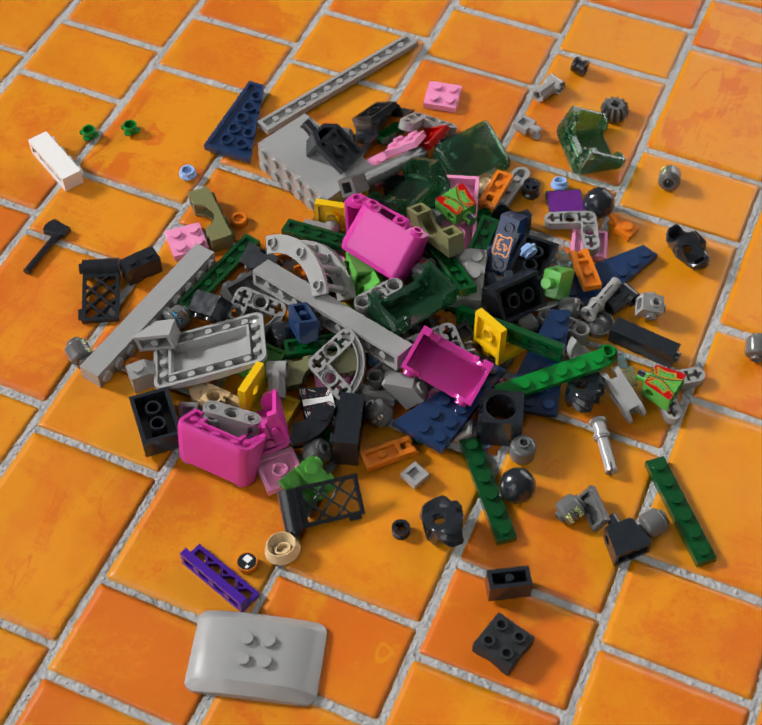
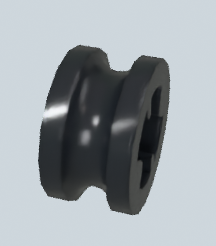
M403 519L393 522L392 535L395 539L405 540L409 537V522ZM404 527V531L398 532L397 528Z

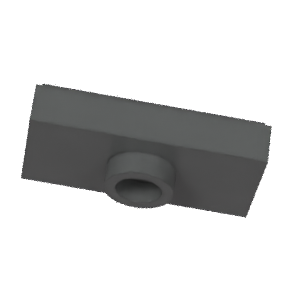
M590 485L579 497L586 505L584 509L585 516L592 531L598 532L610 521V518L596 487Z

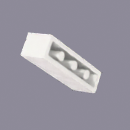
M46 131L28 140L31 152L65 191L83 183L82 175L84 173L82 168L75 164L70 155L66 154L63 146L58 145L54 136L51 137Z

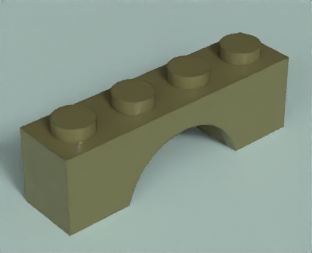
M208 186L188 192L190 206L195 216L207 217L213 221L206 228L207 241L212 251L217 252L233 247L235 235L232 228H228L229 224L226 216H222V208L220 204L216 203L215 193H211Z
M422 202L406 208L407 218L413 227H420L429 234L428 243L448 258L464 252V232L454 225L441 229L433 216L432 209Z
M350 347L331 365L342 378L353 376L356 373L357 357L354 347ZM327 351V354L329 356H334L337 354V351ZM322 353L323 359L321 361H314V368L318 367L320 369L322 367L320 363L324 359L328 362L329 359ZM313 355L302 357V360L299 361L288 360L289 375L286 378V392L306 386L307 379L312 373L308 362Z

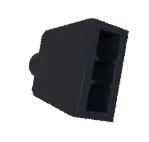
M616 513L609 515V526L605 528L603 539L614 566L649 553L652 541L633 518L620 521Z

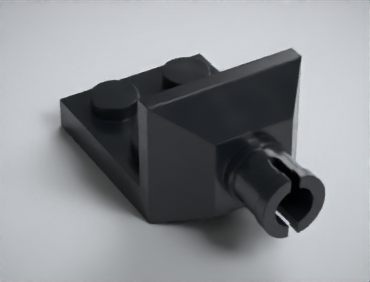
M309 117L300 126L309 136L306 141V156L310 158L318 151L340 175L365 153L339 124L323 123L319 127Z

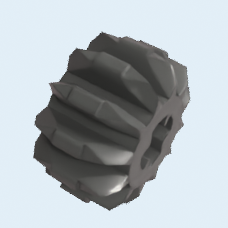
M611 96L610 99L605 98L600 108L601 117L605 118V121L609 120L611 123L616 122L618 124L619 121H624L629 113L628 103L624 99H619V97L614 98Z

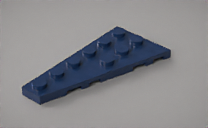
M252 81L247 83L205 142L204 150L250 164L258 126L257 121L259 120L264 95V85Z
M641 245L595 263V268L602 283L601 289L583 292L577 274L574 272L569 297L579 298L585 307L589 304V300L592 297H596L611 278H618L621 281V285L629 283L654 262L658 254L645 245Z
M551 309L538 334L565 344L564 355L561 361L563 362L571 311ZM528 351L514 378L555 365L558 362ZM561 385L524 397L523 413L556 418Z
M493 363L494 366L471 406L466 405L463 408L455 403V398L440 391L394 420L392 426L443 454L479 408V397L484 396V389L493 390L494 385H497L504 376L506 369Z

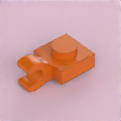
M615 212L608 216L610 219L607 221V224L614 228L613 233L628 242L638 233L639 227L626 218L621 221Z

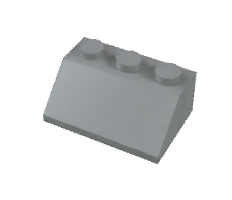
M468 248L455 257L477 285V293L459 297L447 281L444 306L458 308L462 304L475 310L481 308L482 288H484L487 265V250Z

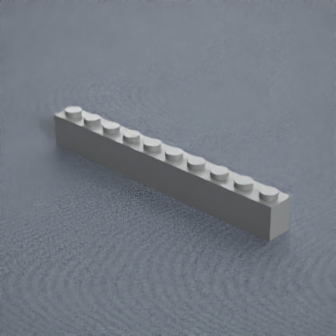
M196 243L80 365L83 378L99 387L108 382L112 375L123 366L124 362L138 348L134 335L154 322L164 320V313L173 306L178 305L177 302L216 264L214 252Z
M269 259L253 270V284L287 305L307 302L320 325L335 334L344 328L351 329L359 338L366 353L396 371L401 368L402 363L413 346L407 340L397 336L392 331L387 330L328 294L312 297L311 286L308 282ZM344 334V335H343L344 339L347 340L348 342L351 340V339H350V335H351V334H349V335Z

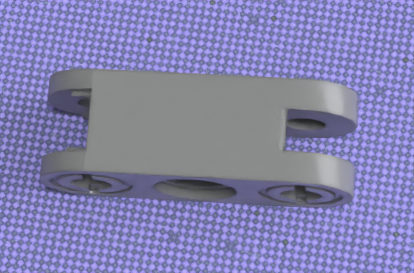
M618 366L611 368L614 376L613 379H610L606 372L600 374L605 378V389L628 424L633 422L631 414L638 412L641 416L647 414L639 397Z
M213 400L204 403L203 418L208 419L207 424L236 437L244 434L247 436L246 439H250L259 435L257 426L261 423V417L257 413Z

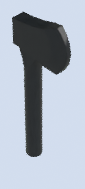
M56 219L45 224L43 233L51 237L24 268V273L29 275L51 247L61 238L65 239L71 232L69 226L62 224Z

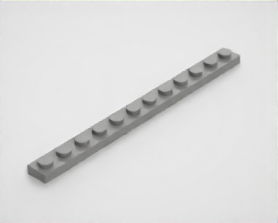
M405 34L257 121L258 127L268 135L418 47V41L409 34Z

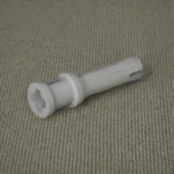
M616 277L611 278L596 297H592L589 300V304L581 309V316L587 321H594L597 313L603 311L607 300L621 286V281Z
M597 416L589 421L594 431L593 439L598 443L605 474L610 475L611 470V474L614 475L618 472V468L609 441L611 433L607 430V419L604 416Z

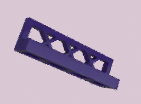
M201 544L197 545L192 551L185 548L180 553L182 564L239 612L244 613L260 597L258 591ZM201 552L206 556V562L201 561L196 555ZM218 566L221 569V574H217L210 567ZM224 579H234L236 587L231 586ZM248 591L252 596L247 600L240 592Z

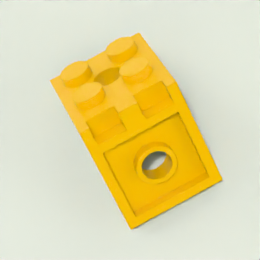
M368 190L365 191V192H363V193H361V195H364V196L367 197V196H368ZM316 198L314 203L315 221L326 223L328 220L336 221L341 227L339 232H346L344 203Z
M483 308L476 310L473 345L477 346L480 344L483 347V354L487 357L493 355L496 358L495 364L497 366L525 351L523 348L506 342L507 329Z
M259 361L254 364L238 388L240 408L251 412L263 409L261 398L263 394L268 392L264 363ZM286 395V399H282L281 402L288 426L300 408L301 400Z

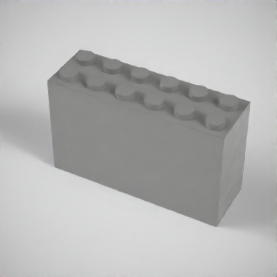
M304 113L258 143L259 166L274 181L280 183L286 191L291 192L297 200H301L308 209H312L315 212L314 203L316 198L344 203L348 197H342L338 180L352 174H357L373 165L360 157L340 175L318 151L308 158L306 156V141L309 136L300 128L304 121L309 118ZM375 185L369 188L368 196L375 192Z

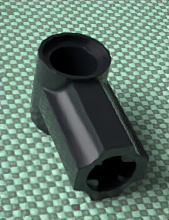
M624 283L619 287L616 294L607 300L604 309L610 315H615L627 306H634L635 299L640 293L628 283Z

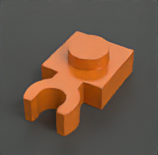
M440 303L435 306L438 312L433 308L428 312L431 317L438 320L435 323L436 326L444 323H452L455 327L459 325V323H456V317L450 311L445 313L444 307ZM445 328L444 334L447 333V332L450 331V330H448L447 328Z

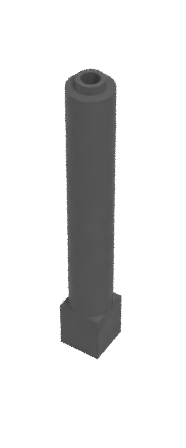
M418 146L357 174H352L338 180L342 197H350L356 193L361 194L369 190L370 187L425 162L428 158L426 149Z

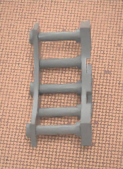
M275 234L266 236L267 254H286L302 266L310 282L312 297L328 294L330 291L336 293L337 300L340 302L356 298L352 276L346 270L347 265L333 249L322 243L299 240L288 235ZM325 273L329 274L333 284L327 283Z

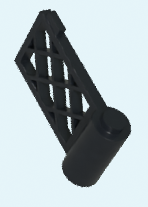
M120 257L82 260V263L79 264V273L83 274L82 309H78V320H82V324L120 322ZM108 279H116V282L111 287L105 283ZM89 280H96L98 282L92 288L87 285ZM101 286L107 289L102 295L96 292ZM110 293L116 296L111 302L105 299ZM91 294L98 297L93 303L87 301ZM103 301L107 305L100 311L95 306ZM112 308L115 311V316H107L104 313ZM93 309L97 312L94 317L86 318V314Z
M357 473L276 492L285 532H289L291 535L301 534L302 529L345 518H349V521L362 519L361 515L365 514ZM353 479L354 488L351 493L341 488L345 480ZM327 484L336 488L331 498L321 493ZM310 488L316 492L311 503L303 498L302 490ZM339 490L348 495L343 506L333 500ZM319 495L328 500L323 511L313 505ZM351 498L358 502L359 511L351 512L345 508ZM331 502L341 508L334 517L325 513ZM311 507L321 513L318 519L313 522H309L307 516Z

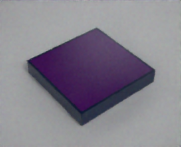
M580 189L545 192L548 212L585 211Z

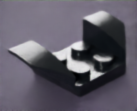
M395 101L375 102L352 118L356 129L357 143L368 144L378 137L373 125L380 123L381 118L389 115L403 118L415 110L401 108Z

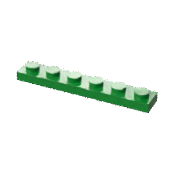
M601 348L494 385V390L524 392V397L610 368L611 364L604 349Z

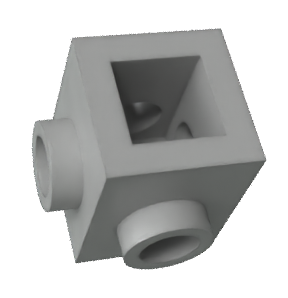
M643 292L635 299V316L644 317L646 320H656L665 312L664 296L657 295L655 292Z

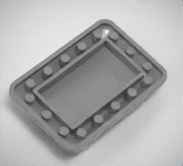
M257 312L184 331L181 332L175 349L154 350L155 388L168 387V390L192 386L248 370L257 361L265 362L267 359V346L262 314Z
M205 611L198 619L185 676V686L190 692L304 707L310 706L316 701L327 630L322 624L292 618L232 611Z

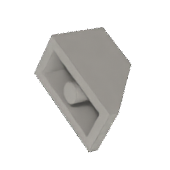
M175 319L160 320L134 335V340L140 352L175 349L181 333Z
M142 359L126 365L128 378L135 393L154 387V375L156 374L154 361Z
M388 370L385 372L382 386L406 410L425 401L428 388L416 376L412 379L403 373Z

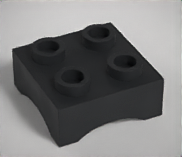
M498 612L475 640L472 651L490 661L503 674L509 676L522 656L533 645L534 636Z

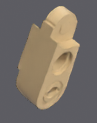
M206 382V385L203 383L196 384L190 388L192 402H198L202 410L204 403L212 400L240 408L238 396Z

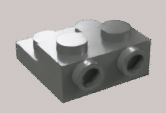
M253 270L248 273L246 271L241 273L234 281L229 280L225 282L220 291L223 298L229 302L232 301L235 292L240 287H247L270 296L269 293L253 284ZM245 292L244 294H240V305H242L243 307H245V305L242 304V301L244 298H248L247 292ZM263 298L256 301L257 307L261 308L266 305V300ZM235 308L234 310L240 316L242 313L241 309ZM248 308L246 315L256 311Z

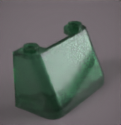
M572 106L559 123L557 136L574 174L584 175L619 169L625 163L624 154L617 151L612 155L603 134L609 126L605 113Z
M484 120L439 144L433 152L431 170L443 182L444 175L480 176L494 167L496 170L506 171L510 167L511 159L493 127L487 120Z
M411 157L404 164L403 172L406 179L385 198L379 192H372L367 197L378 201L379 204L407 218V207L422 202L432 209L435 206V199L448 192L451 184L439 160Z
M428 260L422 264L424 268L420 275L418 273L415 274L414 281L389 296H386L384 293L379 295L376 291L369 294L368 314L375 322L398 334L405 333L411 327L443 308L453 305L457 300L458 288Z

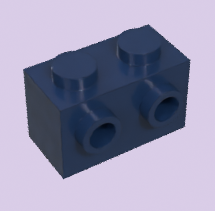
M308 303L288 305L289 326L299 344L318 341V333L321 332L320 323Z

